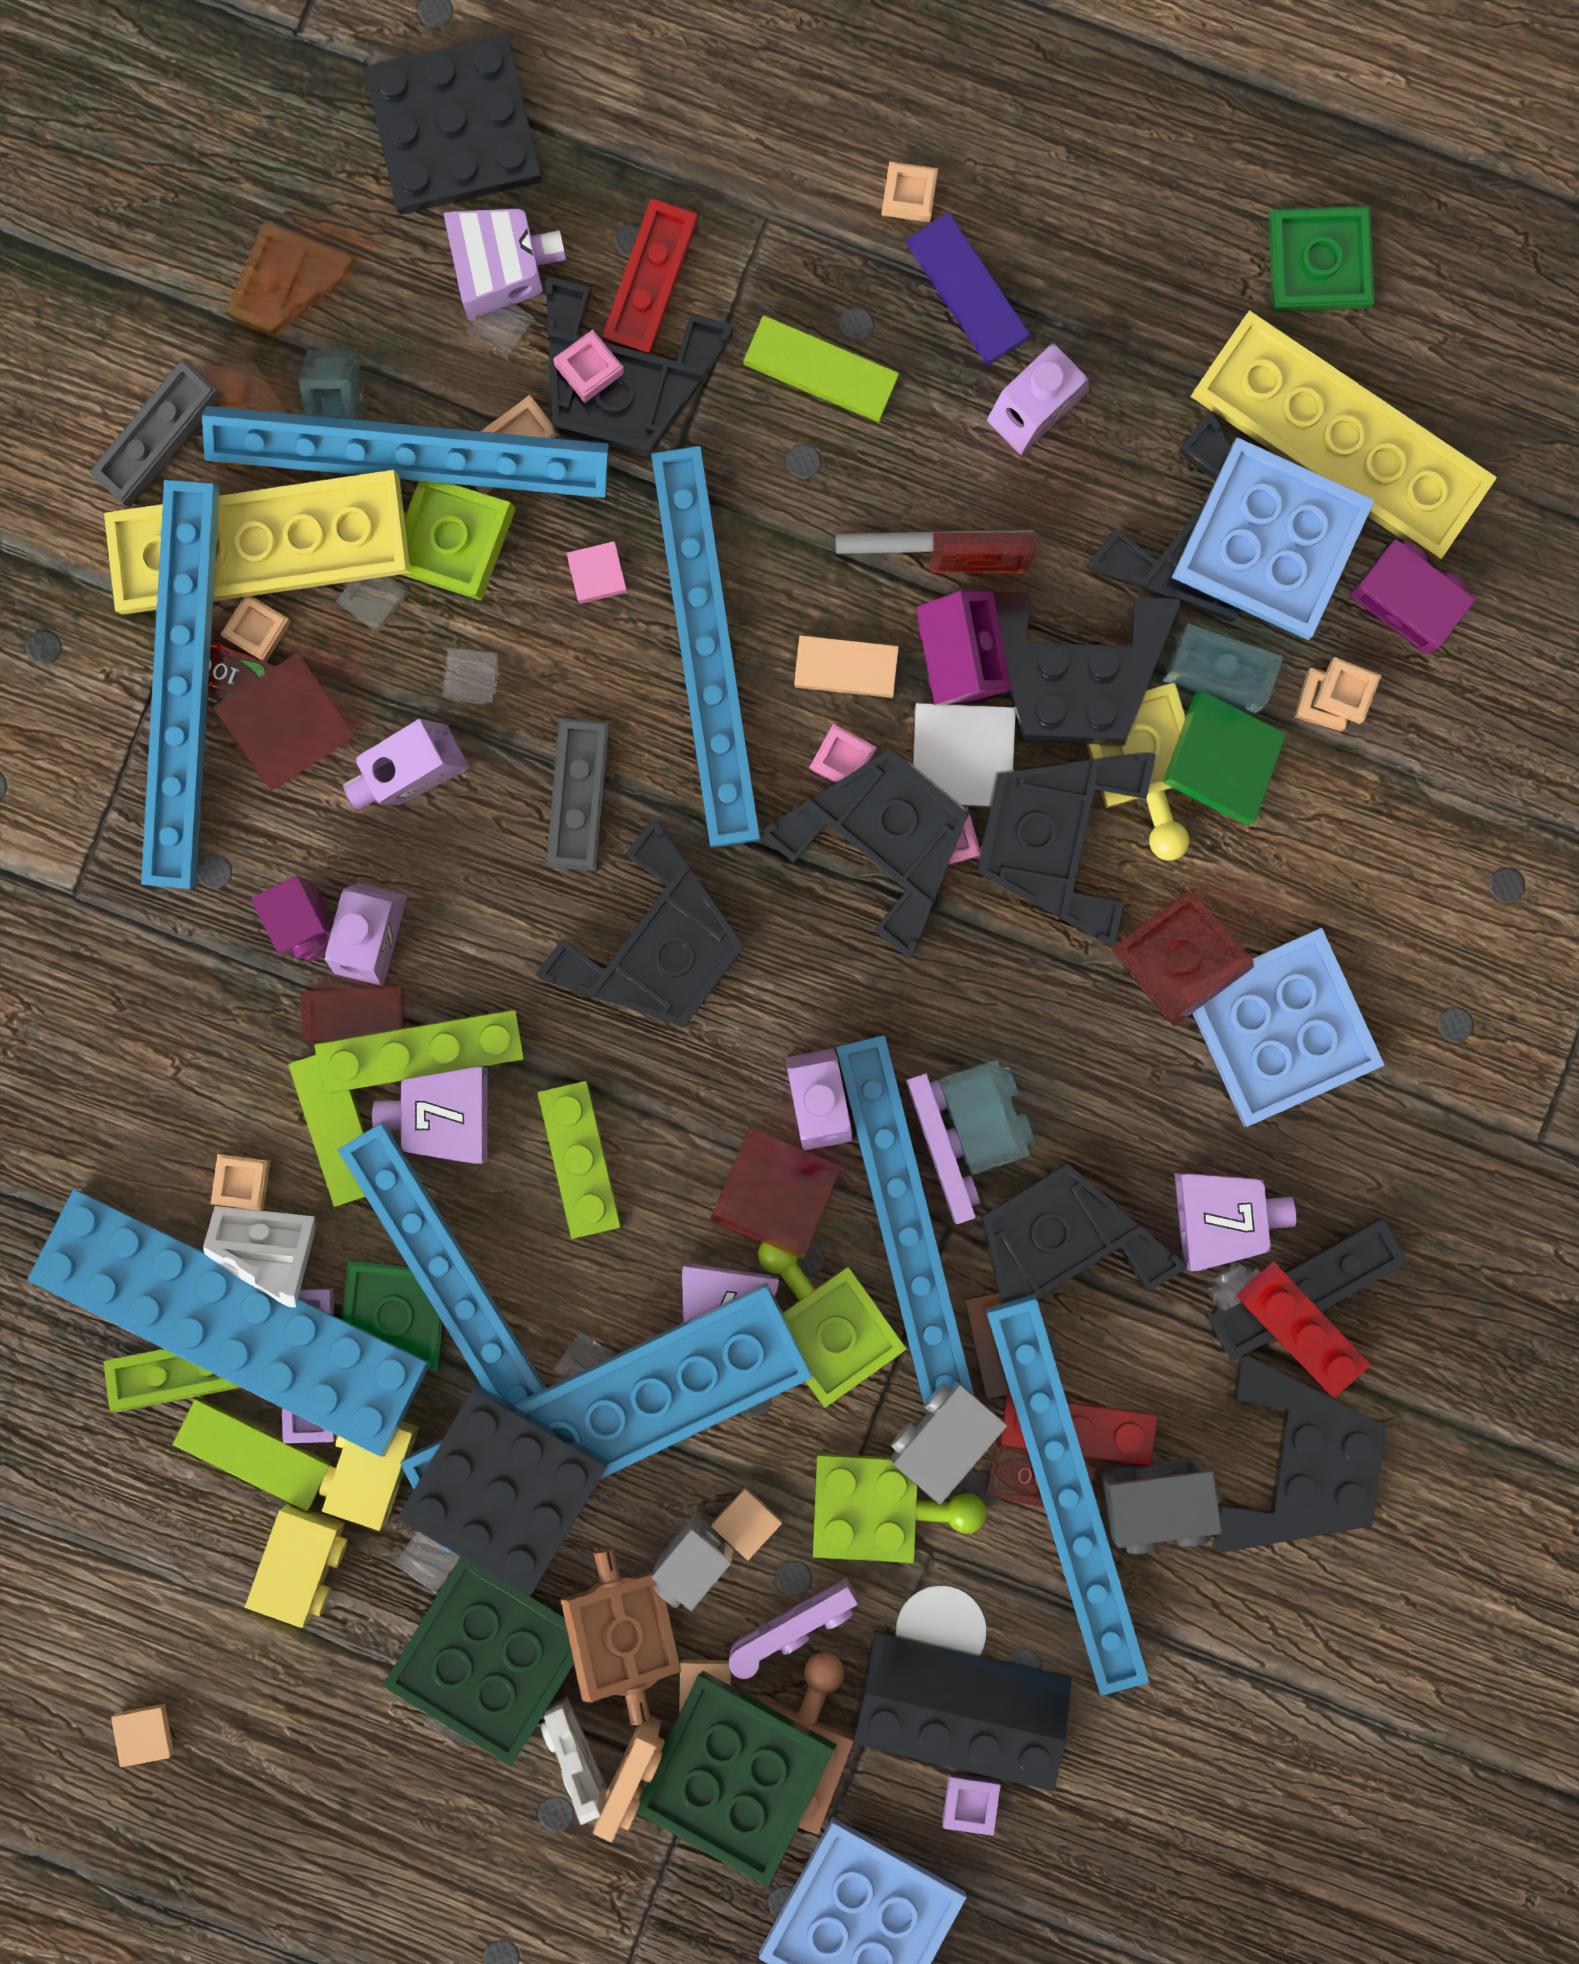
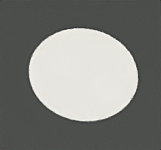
M933 1586L917 1592L905 1603L898 1616L896 1635L980 1655L986 1640V1623L980 1607L968 1594L949 1586Z

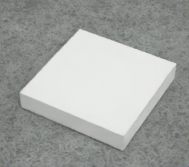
M916 703L913 765L963 807L989 808L995 773L997 771L1013 769L1015 709L1011 707Z

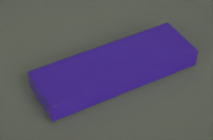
M946 213L907 239V247L987 366L1029 340V332L949 213Z

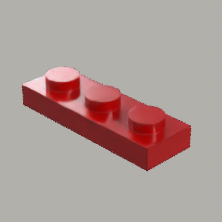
M653 198L650 199L602 335L603 342L652 354L698 223L697 213Z
M1274 1261L1236 1295L1248 1310L1333 1398L1337 1397L1371 1366Z
M1011 1394L1005 1395L1002 1420L1007 1427L1000 1434L999 1443L1001 1446L1027 1449ZM1067 1401L1083 1457L1151 1466L1157 1415L1155 1413Z

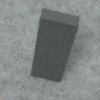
M182 358L89 473L120 503L131 507L200 424L205 407H214L224 393L191 362Z
M559 718L546 859L547 868L597 872L610 732L609 722Z

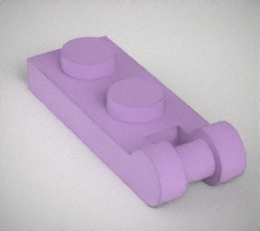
M848 1578L840 1580L738 1638L730 1648L729 1668L732 1674L740 1679L750 1678L756 1674L759 1668V1661L779 1649L783 1654H788L804 1645L809 1640L807 1633L825 1624L827 1629H831L848 1620L853 1615L851 1608L858 1605L857 1594Z

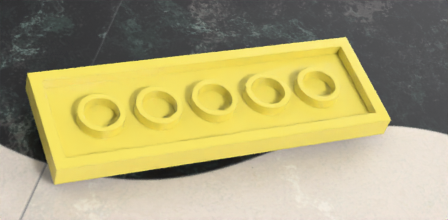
M1250 310L1191 395L1200 404L1277 456L1375 500L1368 517L1403 541L1418 546L1426 553L1428 558L1436 563L1443 558L1497 478Z
M395 470L219 496L213 601L411 573L400 478ZM163 504L104 513L115 611L120 614L157 610Z

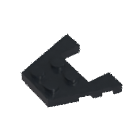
M547 276L545 290L550 356L552 425L554 432L588 442L608 443L611 448L650 458L651 453L655 451L731 341L734 333V324L690 313L677 361L603 342L623 366L624 374L584 403L554 366L553 358L582 338L580 332L591 298V289L589 286Z
M1208 413L1178 452L1216 481L1231 446L1220 431L1221 426L1217 419ZM1207 499L1159 559L1153 558L1116 528L1086 566L1092 572L1160 597L1180 599V604L1231 623L1242 611L1233 605L1171 578Z
M993 592L1012 688L1009 692L1024 741L1125 746L1156 665L1160 660L1167 638L1178 615L1180 599L1135 597L1133 604L1132 646L1028 642L1029 593Z
M891 748L771 823L760 832V835L794 863L826 824H829L906 889L904 895L874 931L909 959L917 948L969 811L894 748Z
M1138 752L997 771L995 773L976 871L1026 900L1055 914L1069 924L1089 933L1103 943L1115 946L1124 902L1120 899L1073 891L1095 790L1147 799L1156 754Z
M651 819L625 855L665 884V890L605 969H602L562 939L535 975L541 980L685 1027L744 949V945L659 823Z
M1069 1164L1061 1165L980 1216L1001 1304L1035 1295L1036 1299L1118 1248L1123 1253L1145 1291L1150 1292L1187 1268L1183 1260L1165 1248L1151 1233L1133 1221L1112 1200ZM1043 1320L1053 1353L1060 1347Z
M1245 1354L1240 1357L1233 1398L1236 1401L1285 1408L1272 1504L1270 1510L1218 1503L1222 1534L1214 1535L1212 1548L1216 1552L1224 1553L1372 1526L1386 1425Z

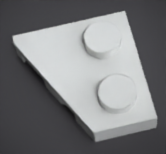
M215 1206L203 1245L204 1254L241 1280L282 1304L296 1308L316 1230L315 1216Z
M566 1696L549 1704L544 1714L545 1722L541 1723V1730L550 1751L556 1752L565 1787L572 1799L579 1822L582 1825L600 1817L608 1788L570 1701Z

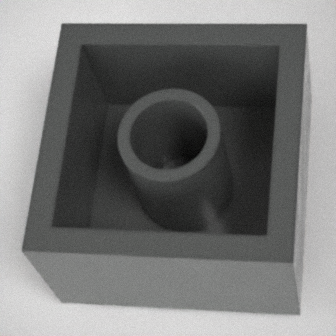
M1197 1456L1151 1462V1466L1136 1464L1097 1470L1106 1531L1118 1548L1126 1547L1127 1553L1152 1552L1158 1549V1542L1177 1540L1179 1546H1198L1208 1543L1209 1535L1222 1534L1213 1471Z

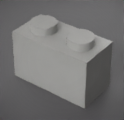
M957 1380L949 1388L945 1384L940 1385L924 1405V1408L929 1411L916 1427L911 1423L907 1424L891 1444V1447L896 1450L890 1457L893 1464L940 1505L1007 1427L1002 1419Z
M695 1512L657 1557L651 1577L657 1582L654 1586L655 1591L673 1607L678 1608L682 1603L692 1611L732 1563L733 1547L706 1520Z

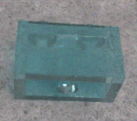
M1187 623L1178 634L1162 681L1168 683L1175 682L1176 686L1197 693L1203 690L1228 704L1257 713L1268 704L1284 656Z
M996 1059L937 1079L947 1103V1110L953 1128L957 1132L969 1174L975 1175L1030 1156L1027 1144L1033 1143L1034 1137L1026 1115L1017 1116L1010 1097L1018 1095V1091L1009 1066L1000 1069Z

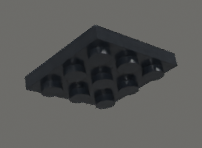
M508 34L364 66L392 193L399 215L542 182Z
M476 1384L397 1520L524 1594L531 1596L603 1475L609 1461Z

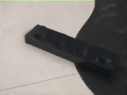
M1377 1218L1283 1272L1322 1312L1404 1266L1408 1261L1385 1220ZM1238 1297L1205 1315L1231 1361H1235L1275 1338Z

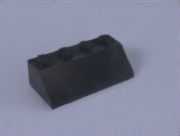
M875 1630L852 1727L853 1744L1054 1792L1066 1742L1072 1678L1064 1674Z

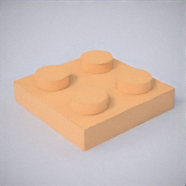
M651 1716L649 1722L637 1725L608 1787L601 1815L595 1823L594 1835L612 1843L619 1827L625 1830L629 1829L638 1810L639 1798L644 1787L639 1785V1782L642 1779L650 1783L662 1757L661 1750L665 1740L658 1737L661 1720Z

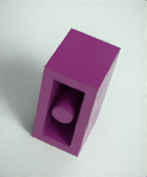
M1394 539L1381 552L1348 596L1423 653L1429 655L1442 645L1476 599L1467 593L1468 587L1459 577L1450 572L1441 573L1427 562L1428 556L1418 546L1407 541L1401 543L1399 540Z
M959 591L916 607L920 626L919 633L923 642L929 673V684L932 689L935 705L967 704L1012 689L993 591Z
M296 875L250 898L278 954L296 959L305 958L306 962L325 955L334 919L316 883Z

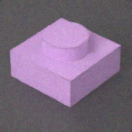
M949 1772L942 1818L943 1828L994 1836L1001 1785L999 1779Z

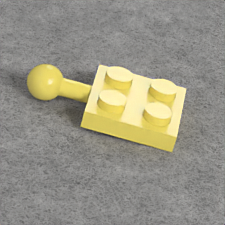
M1175 682L1147 690L1125 746L1086 744L1091 759L1138 752L1156 754L1146 799L1154 823L1149 844L1152 852L1158 858L1167 861L1182 857L1186 853L1190 842L1189 834L1185 827L1173 820L1165 794L1166 790L1173 787L1163 783L1186 719ZM1101 791L1106 808L1139 799L1138 797Z

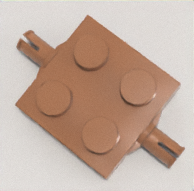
M606 1548L593 1553L600 1582L586 1592L561 1599L582 1701L591 1703L612 1695L625 1696L630 1725H639L651 1720L645 1690L650 1688L659 1679L681 1672L667 1604L654 1589L657 1582L651 1578L653 1571L630 1578L620 1577L614 1552L615 1548Z

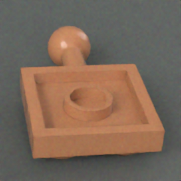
M829 1652L817 1653L807 1661L804 1677L808 1684V1689L798 1713L759 1699V1702L838 1745L799 1828L817 1835L820 1832L853 1745V1734L817 1721L827 1694L834 1692L841 1686L845 1675L841 1660Z

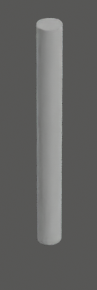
M1034 530L836 534V554L1034 550L1035 547Z

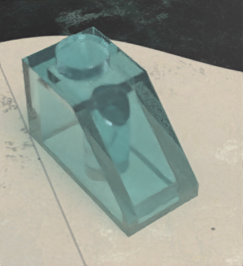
M357 349L307 350L299 377L304 415L363 420V391Z

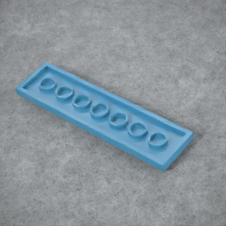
M73 1189L27 1281L380 1457L386 1456L431 1364L298 1298L296 1308L288 1307L236 1277L205 1255L204 1251Z
M765 1283L513 1404V1406L608 1460L607 1468L600 1478L602 1479L811 1379L813 1373L768 1283ZM444 1438L407 1455L400 1462L413 1489H415ZM443 1546L446 1553L450 1551Z

